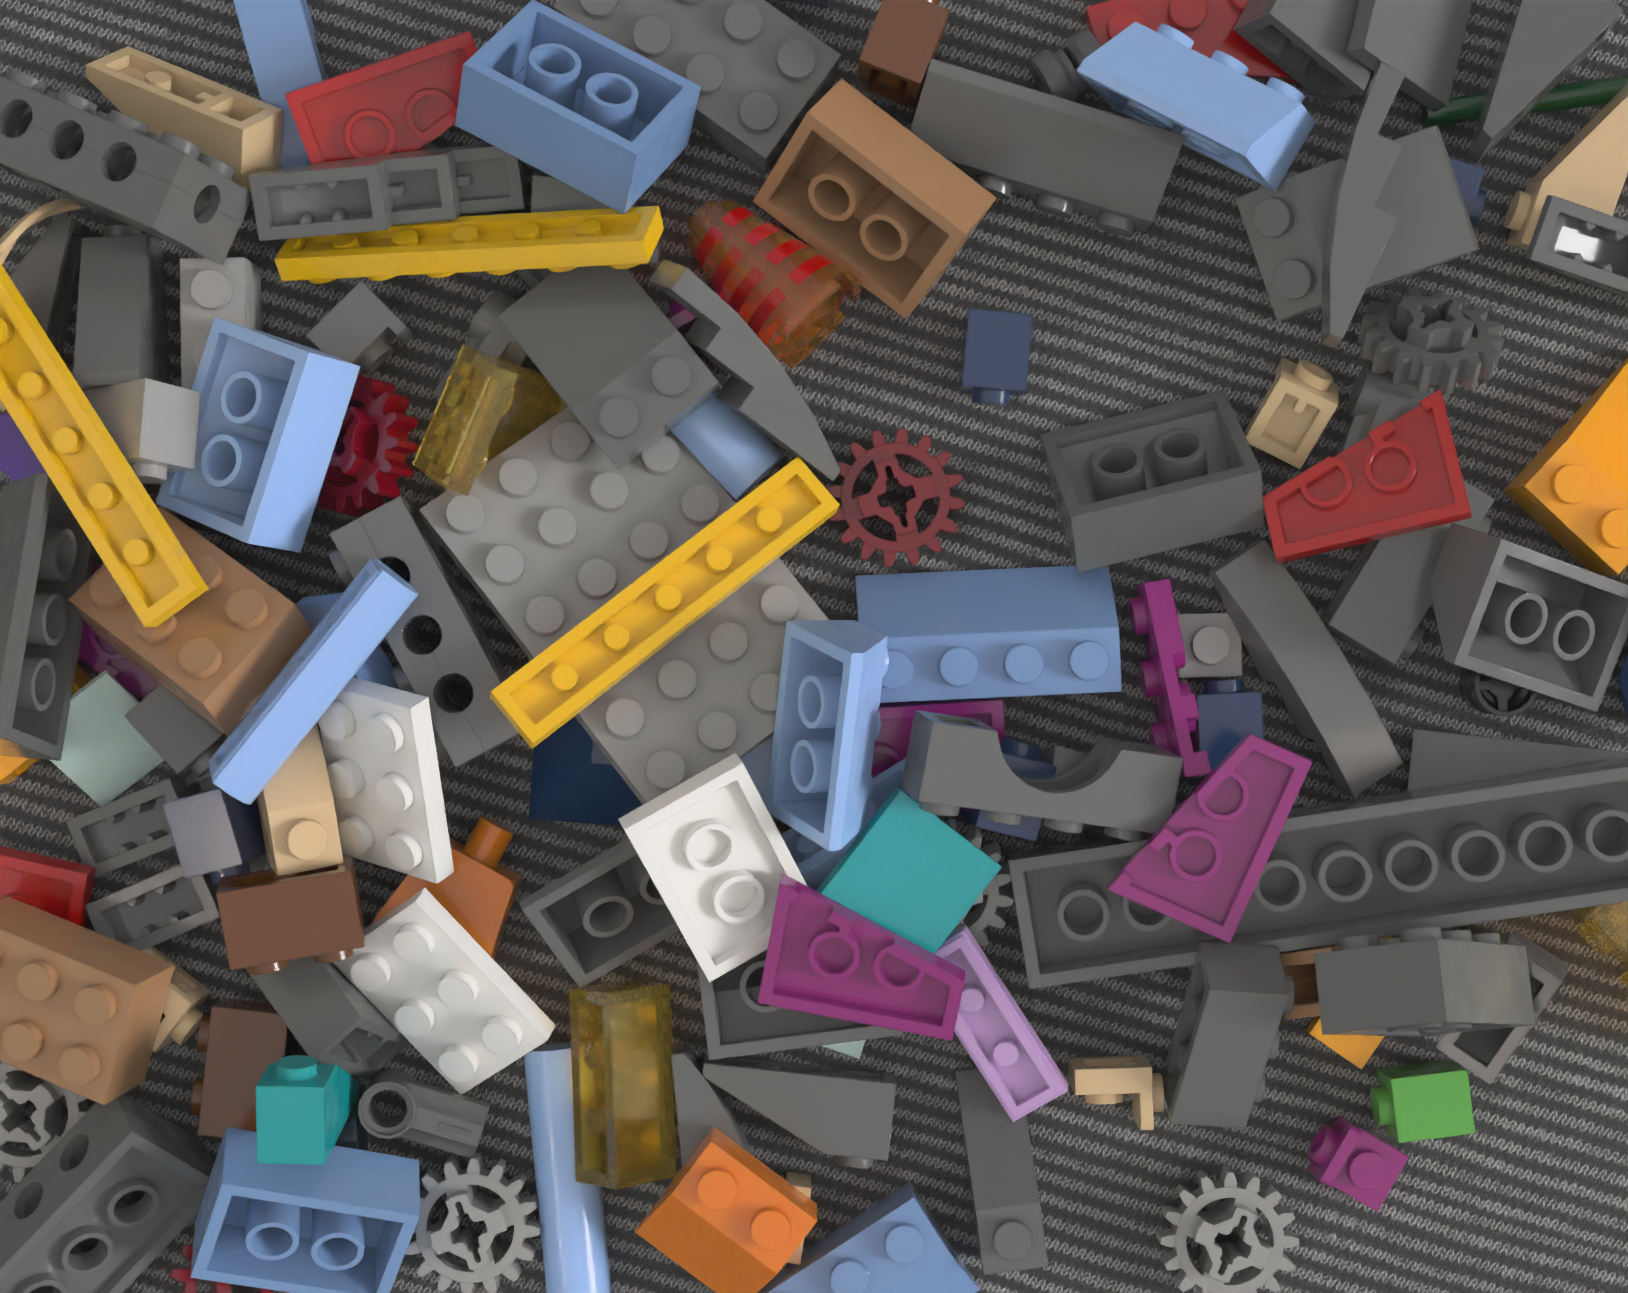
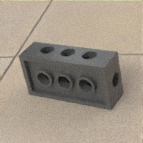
M9 68L5 78L0 76V168L27 182L64 198L74 199L78 204L223 265L252 201L251 191L232 181L236 169L211 156L200 153V147L166 131H163L161 136L148 131L149 127L123 113L112 109L109 114L99 110L96 112L97 105L67 90L60 88L58 93L47 90L46 94H44L47 87L46 84L16 69ZM132 166L131 172L127 177L128 170Z
M399 496L330 533L337 549L330 552L329 557L346 587L351 584L370 559L377 558L391 570L396 565L404 562L409 568V584L419 595L379 645L383 643L386 646L390 645L400 663L391 669L400 690L429 698L436 752L439 760L451 758L455 767L470 763L520 736L518 731L490 698V691L504 682L509 676L430 530L420 519L417 506ZM433 618L440 625L442 639L439 646L428 654L419 645L418 631L425 621ZM458 675L466 677L473 687L472 702L463 711L455 708L448 698L449 684Z
M125 1094L106 1105L96 1102L0 1202V1293H123L197 1216L214 1165L204 1142Z

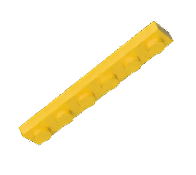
M659 206L631 207L625 214L612 208L460 216L455 220L392 225L388 230L288 238L274 260L282 281L308 280L313 284L328 283L339 278L367 277L372 281H383L400 275L426 274L431 278H444L455 273L483 271L491 275H505L516 270L548 268L552 272H566L577 267L606 265L614 269H629L649 262L664 227Z
M0 263V400L144 627H158L209 588Z
M799 456L490 691L491 700L533 749L837 512L840 506L839 503Z

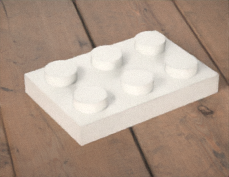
M352 677L318 720L325 762L334 798L342 854L352 855L354 858L437 884L454 872L429 698Z
M736 753L618 819L709 982L768 949L782 873L807 886L748 771Z
M425 887L365 928L363 948L353 949L354 954L347 959L332 962L459 1094H464L548 1041L556 1026Z

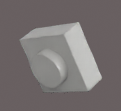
M1229 613L1177 614L1186 656L1185 667L1176 669L1178 678L1242 676L1241 637Z

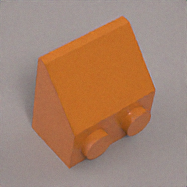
M713 1126L637 1227L635 1233L715 1293H758L779 1273L816 1224L817 1203Z

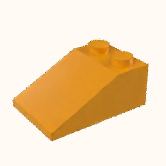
M1628 357L1503 490L1588 571L1602 576L1619 575L1628 565Z

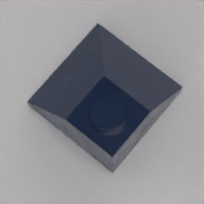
M575 717L571 718L534 747L529 819L621 825L618 820L619 818L643 805Z

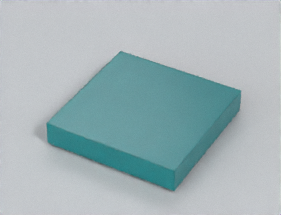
M896 786L820 884L817 891L935 954L1002 866L936 815L919 809L920 803Z

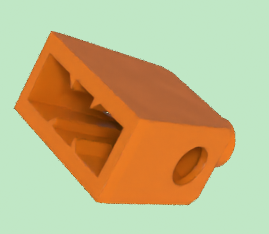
M481 815L465 845L449 837L454 866L452 874L437 884L407 875L377 913L372 923L425 887L494 960L521 881V876L498 864L515 833L501 823Z

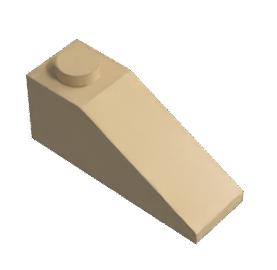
M129 46L86 64V78L121 113L149 127L148 131L160 136L163 131L174 134L200 147V153L211 156L233 167L236 171L232 181L251 191L248 178L250 174L280 169L282 109Z
M1628 83L1528 182L1525 192L1518 190L1515 193L1507 210L1504 223L1506 228L1511 229L1507 245L1528 251L1547 195H1554L1613 216L1628 174Z
M316 722L257 796L267 861L277 876L344 863L334 798Z

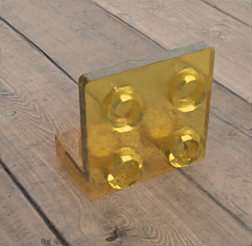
M462 344L412 464L445 489L468 496L475 478L481 474L487 462L563 411L566 403L542 373Z

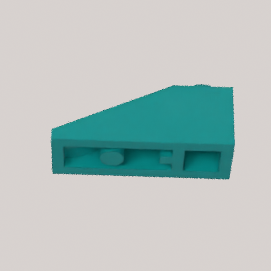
M287 1056L278 1059L276 1063H269L256 1085L257 1164L325 1165L359 1096V1081L337 1064H317V1060L310 1056Z

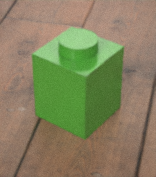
M1447 1059L1376 1068L1379 1087H1374L1370 1090L1373 1118L1376 1125L1384 1126V1131L1398 1143L1475 1133L1468 1070L1454 1060Z

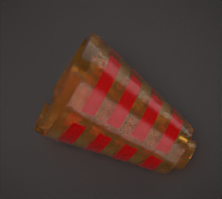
M726 199L720 203H717L715 200L706 202L692 215L687 224L688 229L691 231L687 239V246L719 297L740 315L779 362L783 360L791 368L812 354L843 322L847 315L839 308V305L847 296L855 304L861 294L863 283L853 272L732 199Z

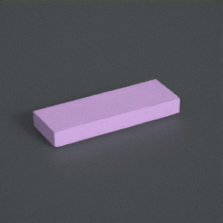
M966 924L951 932L935 955L965 970V983L954 1032L1014 1122L1066 1093L1069 1083Z

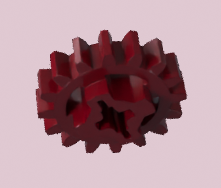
M361 375L357 376L319 494V506L321 508L337 511V513L362 517L365 511L371 512L382 506L384 503L383 496L395 499L401 495L396 481L399 476L411 477L413 474V470L405 461L407 454L419 451V444L408 441V433L418 425L417 418L403 415L409 406L410 400L406 396L395 394L396 386L394 384Z
M899 428L894 443L886 444L884 436L877 430L872 432V449L866 451L856 442L849 446L851 455L855 460L851 466L846 463L837 462L841 470L838 476L844 479L843 485L827 487V490L834 499L841 500V507L829 518V521H846L849 528L840 538L843 545L854 541L856 538L864 543L861 548L860 559L866 561L873 554L874 550L882 551L884 566L891 568L895 562L896 554L904 552L906 559L912 566L919 563L918 547L925 545L928 550L935 554L942 550L941 544L935 536L939 530L949 534L956 533L958 526L948 519L947 515L949 511L965 508V501L957 497H951L950 489L960 484L963 478L961 474L945 475L942 468L951 458L948 451L937 455L935 458L927 453L930 448L931 437L925 435L916 446L909 445L906 429ZM895 456L910 458L918 462L929 472L930 476L916 478L900 469ZM872 463L876 477L873 487L869 493L852 499L853 487L857 477L867 465ZM885 470L889 471L891 481H895L899 490L909 489L912 493V499L904 504L905 514L902 517L905 528L901 524L899 515H895L892 507L886 506L881 508L878 503V498L882 497L887 490L886 482L888 478ZM938 498L937 510L932 522L919 534L915 516L920 506L924 502ZM875 518L891 527L896 541L884 540L874 536L859 521Z

